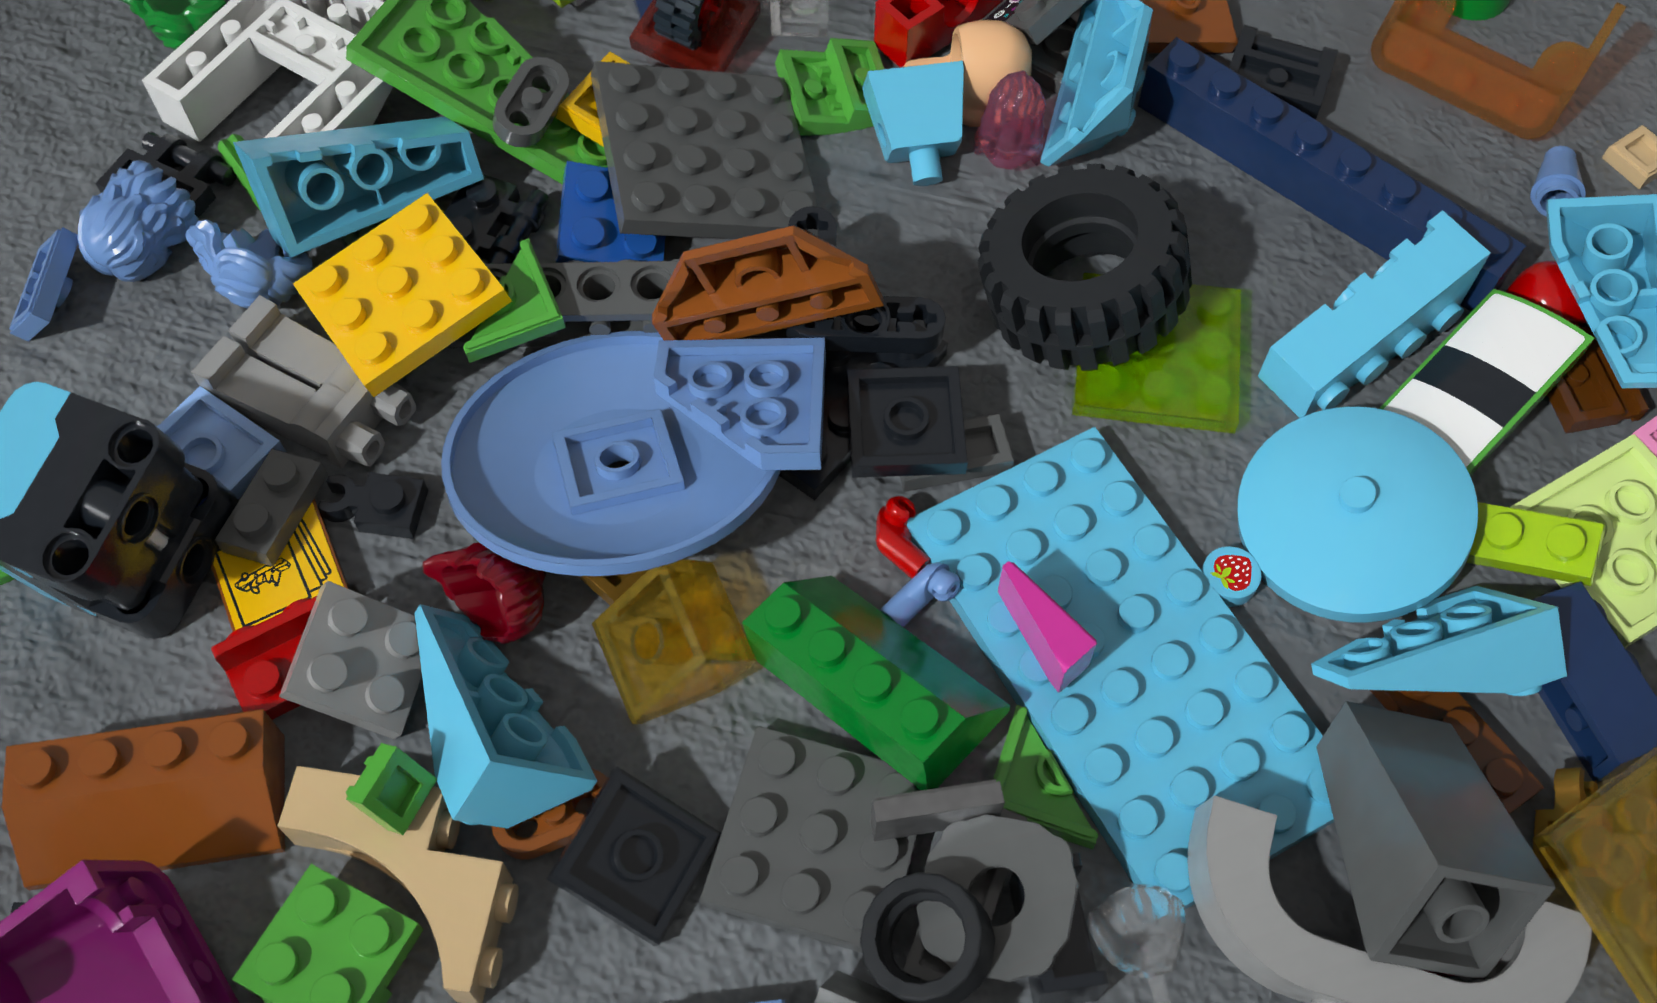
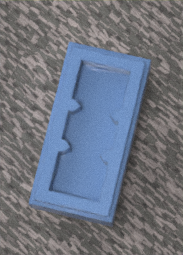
M62 227L39 247L11 322L10 334L30 341L50 323L55 307H60L64 303L73 284V280L66 276L78 244L77 234Z

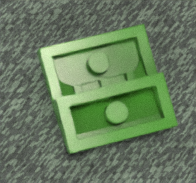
M831 38L825 52L780 49L775 66L778 76L785 78L800 135H830L862 130L874 126L863 95V85L868 71L884 69L875 41Z

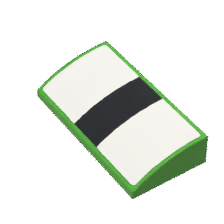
M1493 289L1379 409L1404 415L1431 429L1453 448L1471 477L1582 358L1595 338L1559 315L1513 294Z

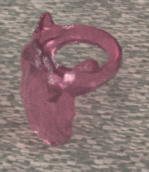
M1021 70L1006 75L992 89L986 110L981 117V125L974 135V153L976 155L983 153L997 168L1014 170L1028 161H1032L1035 166L1041 164L1040 160L1046 142L1043 125L1046 100L1039 83L1035 82L1033 77L1028 76L1026 71Z

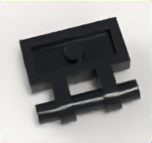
M148 132L142 140L143 149L148 151L145 155L127 148L95 184L100 193H102L110 181L112 173L117 174L119 167L128 169L133 161L142 160L150 163L153 169L159 167L163 170L162 181L173 177L176 179V188L184 189L190 193V200L195 202V215L199 218L216 199L209 184L218 182L225 186H231L236 180L237 175L232 170L233 167L225 164L222 157L207 150L197 152L188 148L187 143L183 139L171 134L161 136L154 132ZM178 166L184 167L181 172L173 168Z
M483 174V180L463 187L458 191L444 214L481 260H489L487 264H512L521 249L520 242L526 240L530 233L537 232L545 220L543 211L550 202V198L545 192L533 189L526 201H519L520 195L517 185ZM504 224L510 226L505 235H498Z

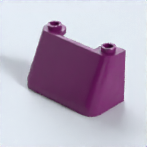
M82 860L0 922V1003H239L177 889L169 877L150 862L143 860Z

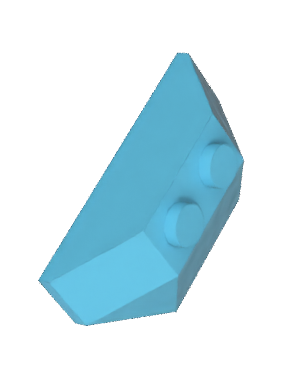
M1088 0L1082 5L1040 163L1049 167L1098 150L1116 136H1123L1129 130L1136 115V111L1133 109L1136 93L1145 78L1143 65L1148 48L1153 14L1151 7L1140 0Z

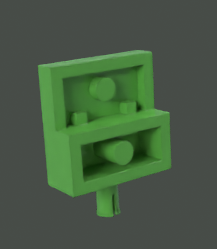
M310 864L232 980L248 992L262 999L265 1003H387L393 994L387 987L424 929L418 922Z

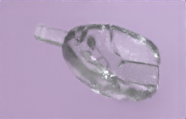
M1135 884L1132 887H1125L1113 893L1100 906L1089 912L1087 919L1089 931L1109 963L1117 966L1120 971L1134 978H1148L1155 1003H1172L1164 974L1175 970L1181 953L1186 918L1184 903L1182 899L1171 895L1166 888L1160 886Z

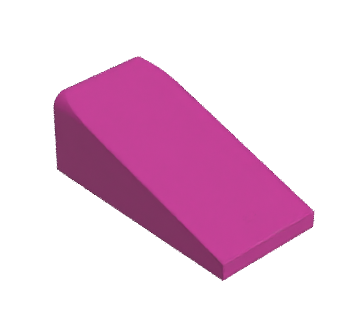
M1008 561L1002 567L997 592L1053 687L1058 692H1061L1089 667L1097 640L1014 562Z

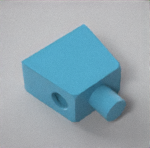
M963 61L873 70L867 73L863 85V95L884 159L888 163L910 161L913 185L928 186L941 182L943 176L940 157L954 155L962 142Z

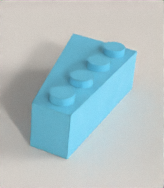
M447 117L233 142L270 235L290 257L390 218L426 193L434 200L484 179L469 131Z
M1442 210L1427 222L1426 227L1428 229L1419 243L1414 245L1408 239H1405L1390 251V259L1379 268L1372 279L1364 272L1351 282L1348 288L1337 298L1333 305V310L1326 304L1322 305L1273 344L1269 349L1258 377L1299 418L1314 413L1320 408L1322 410L1335 408L1347 396L1349 388L1359 381L1363 385L1371 383L1385 370L1388 361L1397 355L1402 359L1410 356L1425 341L1428 333L1434 329L1442 333L1450 328L1463 314L1464 309L1460 304L1491 252Z

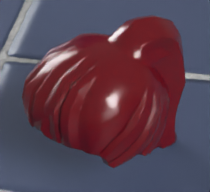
M479 542L454 551L433 555L422 563L423 573L442 584L445 595L455 602L456 606L473 624H477L481 628L480 635L483 640L498 641L502 644L516 641L531 633L542 619L544 609L542 584L546 576L545 571L514 563L494 553Z

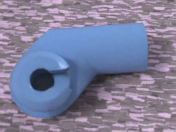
M940 562L927 564L879 610L904 627L934 597L941 602L951 600L960 588V579L956 573L949 571L950 568L947 564Z

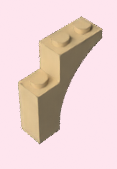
M297 766L278 823L280 830L297 846L340 853L363 861L382 871L405 888L417 900L435 937L442 965L443 988L456 1002L483 1003L486 988H494L496 986L501 971L503 951L501 948H497L502 923H511L518 901V885L512 884L513 878L503 861L445 853V849H452L457 841L460 821L452 820L439 787L431 789L403 836L386 830L346 800L347 789L349 786H354L361 775Z

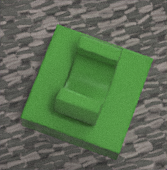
M381 743L374 755L367 757L364 762L366 768L356 784L349 786L347 789L346 800L386 830L404 836L436 783L437 778L398 747Z

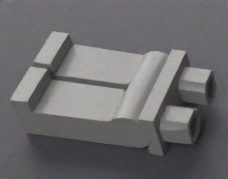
M261 295L256 298L228 330L233 340L223 335L191 371L199 386L209 391L253 423L315 452L327 455L328 461L340 468H343L349 460L366 466H372L382 454L385 445L381 433L374 430L382 419L398 427L405 425L416 411V404L411 393L396 382L373 397L334 343L282 315L275 303Z

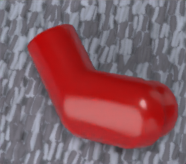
M893 496L887 501L886 506H883L878 512L876 545L885 557L912 579L927 564H930L931 558L911 542L912 536L907 527V521L916 515L914 504L906 497Z

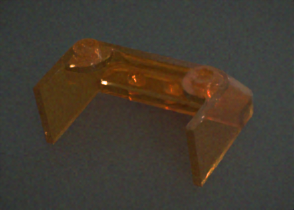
M1395 0L1372 42L1371 56L1373 62L1380 70L1517 137L1535 139L1545 135L1554 127L1590 72L1628 7L1618 2L1616 3L1589 49L1570 41L1555 43L1541 54L1532 69L1447 29L1446 26L1456 8V0Z

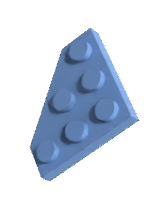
M825 337L659 341L653 375L655 391L658 396L762 471L821 470L826 365Z

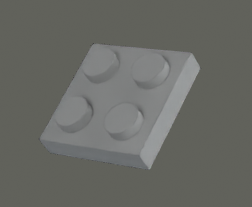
M330 581L325 582L320 587L279 697L391 739L402 735L422 676L415 616Z

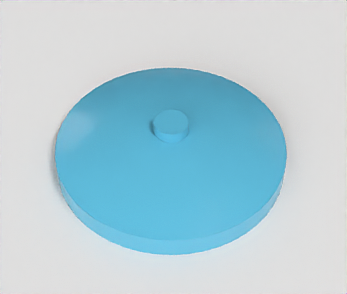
M1339 407L1314 412L1287 424L1275 432L1263 443L1249 462L1240 484L1237 501L1238 529L1242 546L1258 562L1261 569V579L1278 596L1308 613L1344 622L1367 623L1397 618L1427 605L1440 596L1458 577L1466 564L1473 546L1478 523V503L1474 484L1464 463L1453 448L1431 429L1411 418L1388 410L1370 407Z

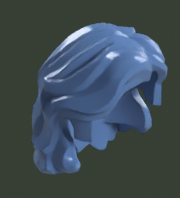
M133 161L128 169L119 167L117 174L112 173L105 190L98 195H93L87 206L79 213L77 240L84 261L101 274L115 275L118 279L125 282L139 281L152 275L165 265L168 257L172 254L168 247L187 240L185 235L187 230L199 221L195 215V202L190 200V193L184 189L176 188V179L173 177L162 181L163 170L159 167L153 169L152 165L145 161Z
M205 219L198 221L196 225L190 226L185 234L188 243L199 257V262L202 264L203 269L210 274V280L215 286V291L240 307L248 308L259 295L276 305L288 302L292 295L298 294L293 283L311 272L313 267L312 260L307 253L290 257L283 250L284 257L279 256L280 246L272 239L268 229L262 231L258 239L255 240L244 229L239 231L234 229L230 234L221 233L216 223Z

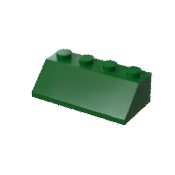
M832 575L783 582L742 622L753 658L921 791L938 788L1010 711L1008 703Z

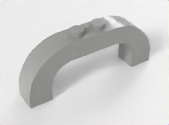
M1215 795L1195 809L1188 845V873L1193 899L1208 933L1226 957L1243 973L1271 991L1304 1003H1566L1583 975L1589 955L1594 916L1547 901L1540 907L1484 980L1475 978L1469 983L1458 982L1417 968L1371 961L1367 952L1323 939L1304 930L1287 915L1279 904L1269 875V857L1277 815Z

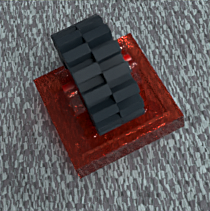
M652 0L629 37L632 49L672 68L725 72L761 14V4L757 0Z

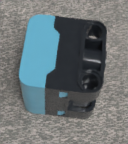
M32 382L16 389L0 411V570L49 599L145 638L157 639L165 637L174 631L211 569L215 554L219 550L215 539L239 502L235 494L209 472L185 463V455L180 446L147 419L139 418L47 383ZM205 497H207V499L203 502V504H201L200 506H198V504L201 502V500L204 499ZM147 599H149L148 604L141 611H139L141 605Z

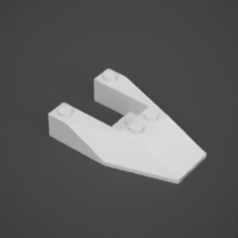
M230 0L151 71L142 82L162 121L199 142L281 65L314 82L318 86L264 138L373 125L393 86L346 60V46L386 0Z

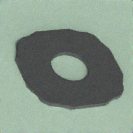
M987 814L969 820H959L947 826L942 833L941 839L928 855L924 873L941 874L970 892L973 882L981 873L992 868H1005L1013 871L1020 878L1024 887L1025 899L1020 913L1007 924L992 926L995 937L992 965L985 976L986 978L1011 982L1028 976H1041L1050 970L1056 956L1069 940L1079 882L1073 864V852L1066 841L1058 836H1054L1038 823ZM924 901L918 903L917 914L921 926L923 946L930 954L939 957L950 968H954L964 950L965 932L961 919L952 908L941 902Z

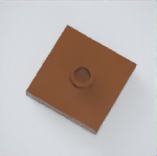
M1140 0L1153 9L1146 53L1162 52L1176 37L1203 53H1232L1238 43L1227 0Z

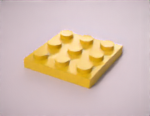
M428 193L293 283L315 317L373 397L512 302L503 286Z

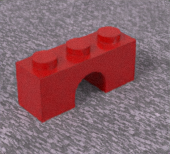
M878 0L875 5L874 41L877 48L899 67H904L905 63L909 60L928 58L950 44L954 29L957 26L967 22L982 20L1003 0Z

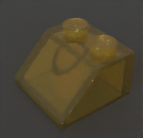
M681 559L671 564L650 569L592 622L632 724L645 723L720 693L757 661L713 562Z

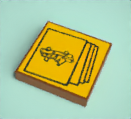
M315 499L310 504L274 567L223 553L220 548L215 554L214 562L211 566L233 631L244 626L257 625L282 613L288 605L297 600L317 596L320 587L327 581L349 589Z

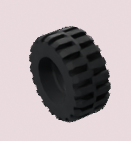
M1087 164V169L1074 170L1073 166L1059 168L1056 175L1046 178L1042 174L1030 180L1029 187L1024 191L1016 189L1004 201L1005 208L998 207L988 221V229L982 234L978 247L980 253L978 266L990 312L996 328L1001 330L1003 339L1011 348L1021 349L1022 355L1034 362L1041 364L1046 359L1052 368L1069 370L1070 365H1078L1082 371L1098 370V364L1112 362L1113 367L1126 363L1130 360V354L1139 351L1142 355L1158 344L1157 336L1160 334L1166 337L1178 324V315L1180 316L1186 311L1190 300L1189 289L1193 284L1184 214L1179 211L1178 202L1165 189H1160L1159 183L1144 174L1137 178L1135 177V171L1116 165L1114 170L1105 169L1103 164ZM1105 253L1125 259L1111 271L1087 280L1062 281L1047 277L1061 263L1085 254Z

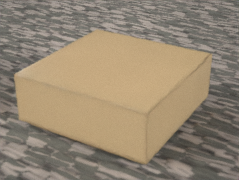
M1642 125L1609 146L1602 159L1640 190L1657 178V136Z

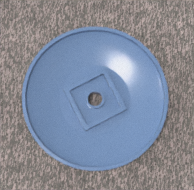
M644 331L610 332L608 335H588L563 341L525 356L507 366L483 384L463 405L447 433L441 460L442 479L449 503L457 519L479 543L514 563L540 571L572 576H610L650 570L674 563L712 546L736 530L762 505L773 489L781 470L762 471L656 394L653 375L658 343L663 338L658 332L645 333ZM617 461H627L629 463L620 468L607 467L609 464Z

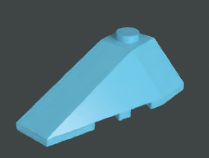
M1657 194L1547 199L1546 212L1550 251L1621 388H1657Z
M1473 586L1436 598L1416 610V620L1405 623V620L1393 619L1382 625L1383 638L1356 639L1311 663L1314 676L1347 689L1505 693L1512 696H1527L1540 692L1543 684L1567 676L1558 607L1480 586Z
M420 604L414 614L434 774L452 820L461 821L468 825L481 824L508 829L591 791L597 779L575 737L565 726H556L555 729L550 726L538 711L544 701L533 688L523 690L521 686L510 679L504 672L509 664V660L492 641L482 639L480 635L481 628L477 624H473L465 615Z

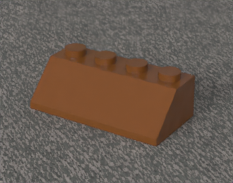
M264 709L6 746L1 807L24 888L29 891L46 888L82 860H143L154 864L163 871L285 852V834L278 827L285 804V736Z

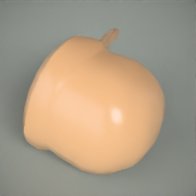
M977 20L964 23L954 29L950 54L944 57L909 60L904 65V67L963 61V124L970 127H991L1005 124L1018 113L1024 101V91L1031 75L1032 50L1025 35L1014 26L1003 21Z

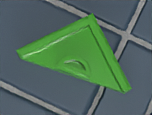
M529 238L520 242L521 249L506 277L502 276L499 281L512 302L480 323L472 339L463 346L469 363L566 328Z
M1016 705L993 780L996 779V781L1001 783L1005 802L1003 808L1027 817L1029 822L1040 824L1054 836L1093 850L1098 837L1097 831L1091 828L1072 795L1073 790L1050 749H1046L1028 718L1026 707Z

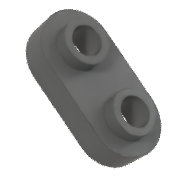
M533 57L521 64L495 106L493 128L496 135L502 141L515 147H529L542 139L555 118L559 105L566 99L569 87L568 73L560 63L547 57ZM537 88L544 89V90L547 91V92H541V91H540L539 89H537Z

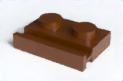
M1581 324L1575 325L1595 338L1590 326L1582 327ZM1596 338L1592 341L1582 358L1547 394L1566 434L1617 425L1620 420L1631 419L1632 422L1639 421L1649 410L1639 388H1621Z

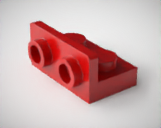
M317 596L297 600L288 605L282 613L257 625L241 627L233 631L226 640L211 648L215 660L226 672L243 712L264 709L273 720L301 706L283 699L279 695Z

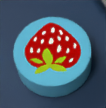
M1226 546L1212 551L1201 568L1209 586L1220 595L1228 607H1236L1248 602L1255 594L1261 581V569L1256 559L1247 551L1237 547Z

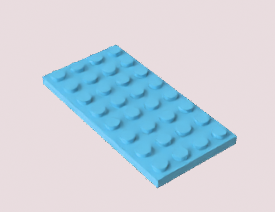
M1096 427L915 515L914 518L908 519L907 527L912 536L911 542L931 558L930 563L940 562L947 564L950 568L949 571L958 575L960 588L957 594L949 600L1015 703L1026 707L1027 716L1047 750L1050 749L1073 792L1159 924L1195 904L1188 873L1190 832L1195 809L1214 795L1277 815L1269 860L1334 822L1316 748L1323 735ZM1008 561L1014 562L1097 640L1089 667L1061 692H1058L1047 678L997 592L1002 567Z

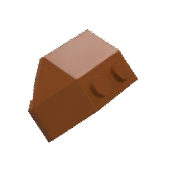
M789 226L684 251L652 313V324L663 340L738 339L884 306L883 296L867 264L809 231L796 226Z

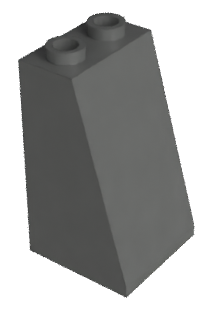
M1345 701L1316 748L1366 952L1371 961L1484 980L1551 895L1556 886L1451 723Z

